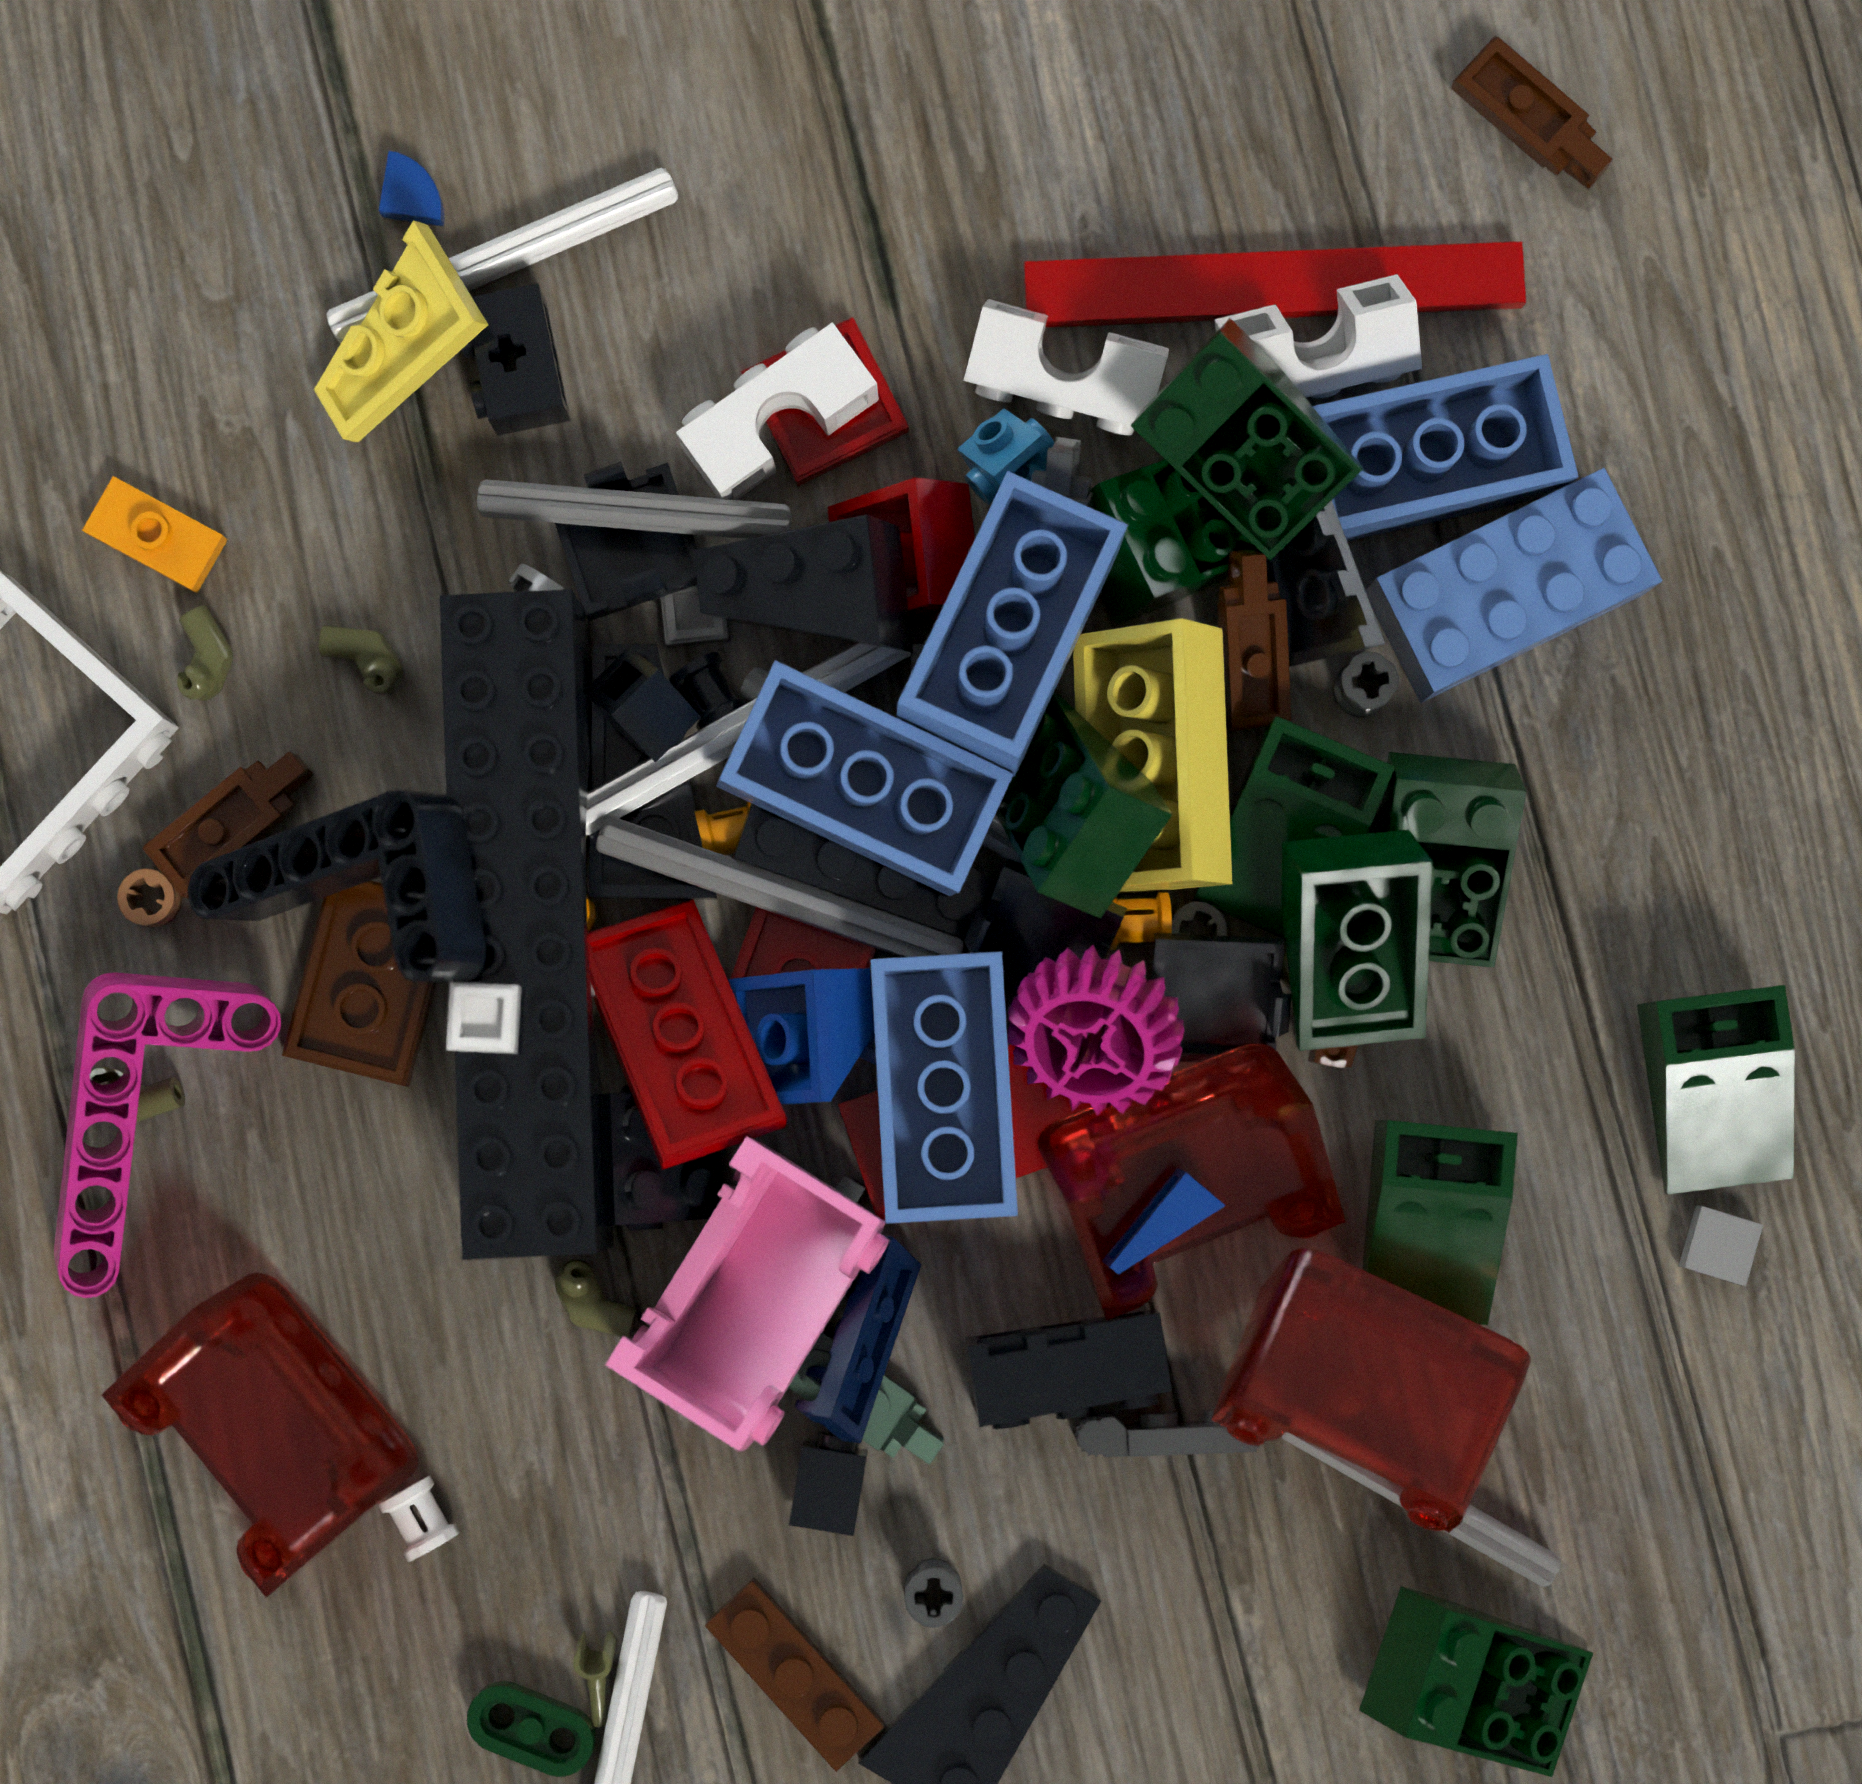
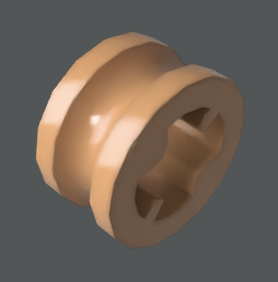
M144 868L133 871L124 878L118 888L117 901L119 910L126 919L137 925L156 928L167 925L175 919L181 909L182 897L162 872ZM145 883L150 887L163 888L164 900H156L157 903L162 905L156 913L145 908L136 907L135 898L136 896H144L138 890Z

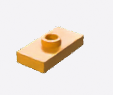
M114 476L111 478L82 529L87 535L196 594L228 540L222 534Z

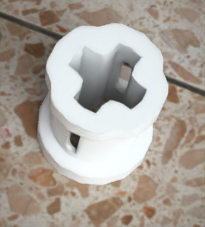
M430 1475L377 1504L381 1512L390 1513L408 1547L404 1552L408 1562L432 1551L461 1533L456 1524H448L430 1490L434 1485ZM411 1505L417 1507L428 1528L427 1532L421 1530L410 1509Z

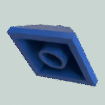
M870 968L806 970L728 979L780 1103L796 1104L831 1101L874 1034Z

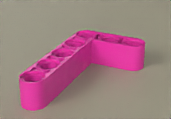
M114 972L105 973L94 978L85 988L81 1003L54 1244V1260L59 1280L63 1287L74 1296L82 1298L98 1297L112 1287L119 1273L145 1044L245 1052L262 1050L271 1045L277 1038L281 1028V1017L276 1005L266 992L258 986L240 982ZM120 992L132 998L133 1004L130 1012L120 1020L108 1021L97 1015L99 1003L105 996L111 993ZM179 998H190L198 1002L199 1009L197 1015L190 1023L183 1026H174L165 1021L167 1007L173 1001ZM247 1003H256L263 1006L262 1020L255 1028L240 1031L232 1027L231 1019L238 1007ZM114 1057L125 1062L123 1075L119 1080L111 1084L103 1085L90 1079L92 1067L103 1058ZM106 1121L118 1127L116 1138L104 1147L95 1148L88 1146L82 1140L85 1131L96 1122ZM99 1185L111 1191L109 1200L99 1209L85 1210L75 1204L77 1196L89 1186ZM93 1249L104 1255L101 1264L90 1272L80 1273L68 1267L71 1258L82 1250Z

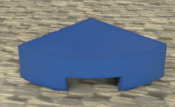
M388 151L379 206L381 216L383 218L409 222L415 220L424 224L444 227L445 213L443 202L431 176L413 159L397 152Z

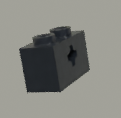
M539 283L473 296L474 302L488 323V326L463 348L466 359L476 357L480 380L471 381L470 390L478 419L488 417V421L497 436L571 421L547 302ZM517 351L520 356L516 359L517 370L506 372L503 367L507 364L506 353Z

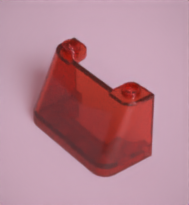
M1247 1044L1172 1073L1167 1085H1164L1163 1090L1155 1089L1153 1097L1148 1099L1145 1105L1133 1100L1131 1106L1123 1114L1111 1103H1108L1106 1109L1098 1116L1091 1106L1061 1118L1048 1125L1041 1132L1037 1141L1048 1177L1097 1302L1106 1320L1136 1310L1151 1299L1158 1287L1157 1276L1152 1264L1269 1217L1273 1226L1281 1234L1289 1237L1311 1238L1346 1222L1314 1105L1278 1051L1269 1045ZM1177 1168L1187 1172L1226 1205L1119 1275L1102 1262L1104 1257Z
M1308 1248L1295 1249L1286 1256L1260 1288L1211 1420L1227 1427V1432L1233 1438L1245 1444L1260 1446L1265 1441H1275L1285 1432H1288L1403 1487L1399 1501L1401 1506L1408 1511V1518L1413 1523L1428 1530H1445L1450 1533L1461 1524L1524 1384L1531 1358L1521 1345L1511 1339L1319 1250Z
M255 1272L248 1274L192 1308L101 1395L127 1428L142 1435L153 1436L173 1426L253 1525L237 1541L236 1552L243 1572L254 1582L266 1598L410 1478L418 1467L416 1449L406 1433L287 1288L277 1279L264 1273Z

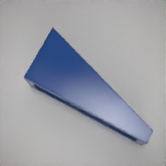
M1177 1168L1104 1257L1102 1262L1119 1275L1226 1205L1187 1172Z

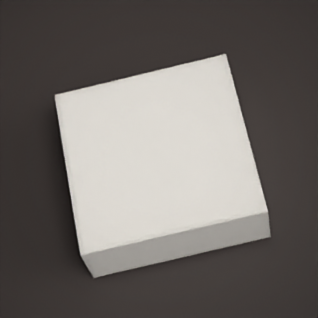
M450 982L447 1050L518 1054L521 986Z

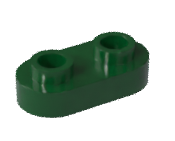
M497 1681L485 1686L473 1699L467 1712L469 1733L480 1747L550 1776L565 1777L578 1772L588 1762L595 1747V1728L587 1714L574 1706L514 1682ZM499 1703L509 1705L514 1712V1721L510 1724L498 1723L492 1715L493 1706ZM561 1727L569 1729L575 1737V1744L570 1748L558 1747L552 1739V1732L555 1729Z

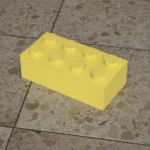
M1181 618L1080 634L1073 650L1075 710L1152 781L1173 814L1118 894L1232 884L1222 628Z

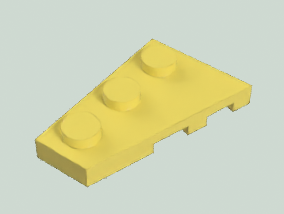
M412 221L402 238L408 244L393 271L384 269L373 288L378 294L361 325H351L314 388L343 440L357 443L361 441L488 326L487 321L430 227L424 223Z

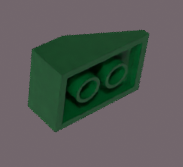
M1410 830L1282 842L1281 902L1290 990L1292 994L1295 1039L1299 1051L1426 1038L1432 860Z

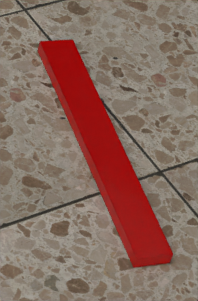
M1523 241L1024 261L1023 267L1025 309L1048 315L1045 328L1215 321L1218 318L1275 304L1284 318L1338 316L1336 289L1398 274L1416 299L1417 313L1521 309L1526 303Z

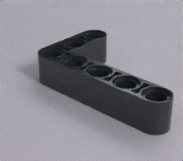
M407 790L387 791L203 862L194 870L188 885V898L191 908L197 916L203 919L261 921L381 877L394 957L398 970L406 979L413 982H470L479 975L486 959V944L464 818L460 805L454 798L445 794Z

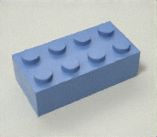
M1548 354L1312 406L1363 467V470L1332 499L1347 542L1540 499L1573 483L1579 477Z
M1602 468L1377 577L1367 588L1366 593L1420 703H1423L1643 596L1663 580L1606 469Z
M1007 471L897 703L896 718L1014 773L1013 776H1015L1118 555L1128 524Z
M775 660L716 787L937 891L952 896L960 892L1014 773Z
M1002 952L871 959L886 1224L1018 1216Z

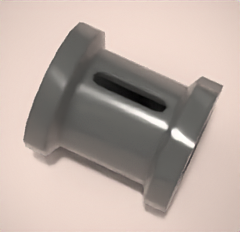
M1364 652L1355 655L1350 660V663L1337 673L1333 682V696L1336 704L1343 712L1353 717H1367L1377 713L1389 702L1391 695L1398 689L1399 675L1396 667L1377 652ZM1361 672H1364L1367 681H1377L1379 686L1369 696V699L1364 689H1354L1352 686V682Z
M931 1558L920 1561L916 1568L908 1573L904 1587V1599L906 1609L912 1619L922 1626L932 1628L945 1626L953 1621L960 1612L963 1602L962 1583L958 1572L953 1570L945 1560ZM938 1578L940 1579L942 1590L952 1591L951 1594L941 1596L940 1606H927L926 1596L915 1594V1591L926 1589L927 1579Z

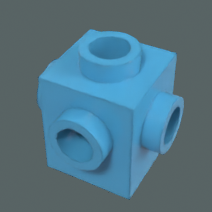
M1003 408L993 418L981 423L974 434L957 450L971 470L964 476L965 480L983 502L990 505L1007 471L1029 481H1032V474L1035 470L1046 471L1047 452L1049 448L1053 447L1054 441L1035 419L1030 418L1025 423Z

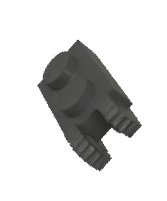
M1238 1408L1204 1410V1421L1178 1422L1177 1411H1147L1139 1413V1424H1124L1113 1412H1100L1098 1416L1092 1414L1079 1419L1080 1423L1075 1425L1077 1431L1074 1432L1077 1435L1076 1442H1079L1077 1445L1082 1448V1452H1087L1088 1456L1095 1455L1096 1458L1099 1454H1102L1103 1457H1137L1257 1452V1448H1260L1259 1425L1254 1419H1243L1242 1409Z

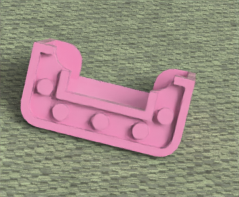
M747 1136L729 1164L737 1169L733 1180L738 1182L737 1186L723 1184L717 1194L722 1199L656 1306L654 1308H647L641 1320L649 1324L650 1328L642 1325L632 1340L623 1336L605 1364L737 1451L746 1450L753 1441L764 1446L773 1435L785 1413L777 1407L782 1396L860 1269L869 1274L882 1257L889 1243V1239L881 1235L885 1225L884 1220L771 1147Z

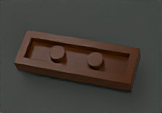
M754 1577L706 1621L705 1627L835 1772L884 1728L882 1718Z

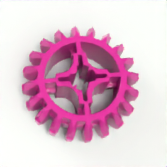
M1094 945L1084 952L1082 959L1077 957L1069 948L1059 955L1057 962L1045 957L1043 962L1037 965L1035 973H1029L1027 977L1023 978L1017 991L1018 996L1013 998L1008 1011L1010 1025L1007 1029V1042L1016 1046L1013 1051L1014 1064L1029 1066L1026 1073L1027 1084L1044 1082L1047 1085V1101L1058 1094L1068 1097L1071 1112L1081 1102L1090 1103L1097 1116L1106 1109L1108 1103H1111L1122 1114L1131 1106L1133 1100L1145 1105L1148 1099L1153 1097L1155 1089L1163 1090L1164 1085H1167L1170 1080L1174 1066H1177L1182 1053L1180 1045L1184 1034V1020L1177 1017L1179 1011L1177 1005L1178 998L1163 996L1166 989L1164 977L1150 980L1144 978L1146 973L1144 960L1132 968L1122 964L1123 960L1120 949L1112 954L1109 960L1100 959Z

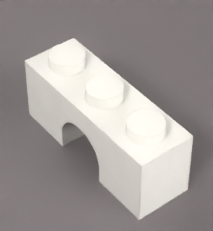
M1398 274L1336 289L1338 299L1336 322L1327 334L1312 342L1300 343L1293 340V331L1276 304L1215 319L1217 332L1231 318L1278 364L1305 398L1330 397L1337 394L1342 388L1366 382H1390L1399 378L1403 373L1422 369L1417 302Z
M990 299L985 302L982 307L964 381L977 384L976 394L1000 402H1012L1014 394L1038 401L1036 410L1044 414L1072 419L1073 413L1076 411L1098 417L1096 426L1101 429L1121 435H1133L1134 429L1130 425L1140 411L1158 393L1169 348L1109 332L1102 356L1092 368L1081 373H1066L1055 368L1048 361L1043 350L1042 340L1048 315Z
M833 322L821 331H818L815 327L803 331L786 346L785 351L787 354L768 368L765 364H758L752 367L734 383L736 390L717 404L713 400L699 404L683 418L682 424L684 427L676 432L681 448L718 499L738 500L776 473L773 456L760 440V433L764 423L775 412L788 408L803 410L815 418L828 436L879 400L877 382Z

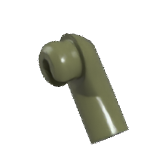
M203 605L188 611L179 619L180 624L196 650L190 665H187L185 668V672L178 673L177 686L181 694L186 698L207 701L215 697L223 689L233 661V651L209 608Z
M322 626L319 637V654L321 657L353 660L365 678L363 682L365 687L376 694H386L401 683L403 677L402 661L383 634L374 630Z
M107 1066L97 1067L90 1072V1079L103 1085L111 1084L119 1080L123 1072ZM171 1077L147 1086L140 1085L136 1123L185 1105L184 1090L177 1078Z
M574 1259L562 1265L555 1278V1289L570 1321L577 1327L618 1337L626 1336L630 1339L637 1308L607 1301L592 1267L587 1262Z

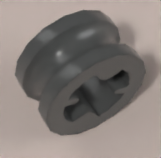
M1205 902L1189 903L1182 906L1172 915V934H1180V924L1190 923L1194 919L1195 914H1201L1209 919L1204 926L1212 925L1214 935L1226 936L1227 925L1223 915L1214 906Z

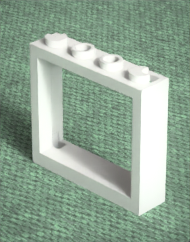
M0 570V629L17 612L135 719L134 723L0 866V913L7 915L12 909L16 911L28 897H36L42 888V883L39 879L55 862L58 864L64 863L81 848L86 840V836L83 834L84 830L99 814L107 816L121 805L130 791L126 785L143 767L150 769L164 758L160 753L171 743L170 737L179 727L19 582Z

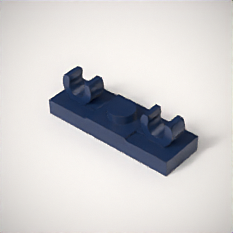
M884 1236L889 1239V1243L874 1269L869 1274L861 1270L859 1278L852 1282L845 1293L849 1299L843 1316L838 1320L834 1329L833 1344L830 1350L832 1356L828 1367L812 1366L807 1369L806 1376L817 1386H821L817 1399L813 1401L796 1400L794 1406L809 1420L821 1423L842 1441L861 1444L922 1265L892 1236Z

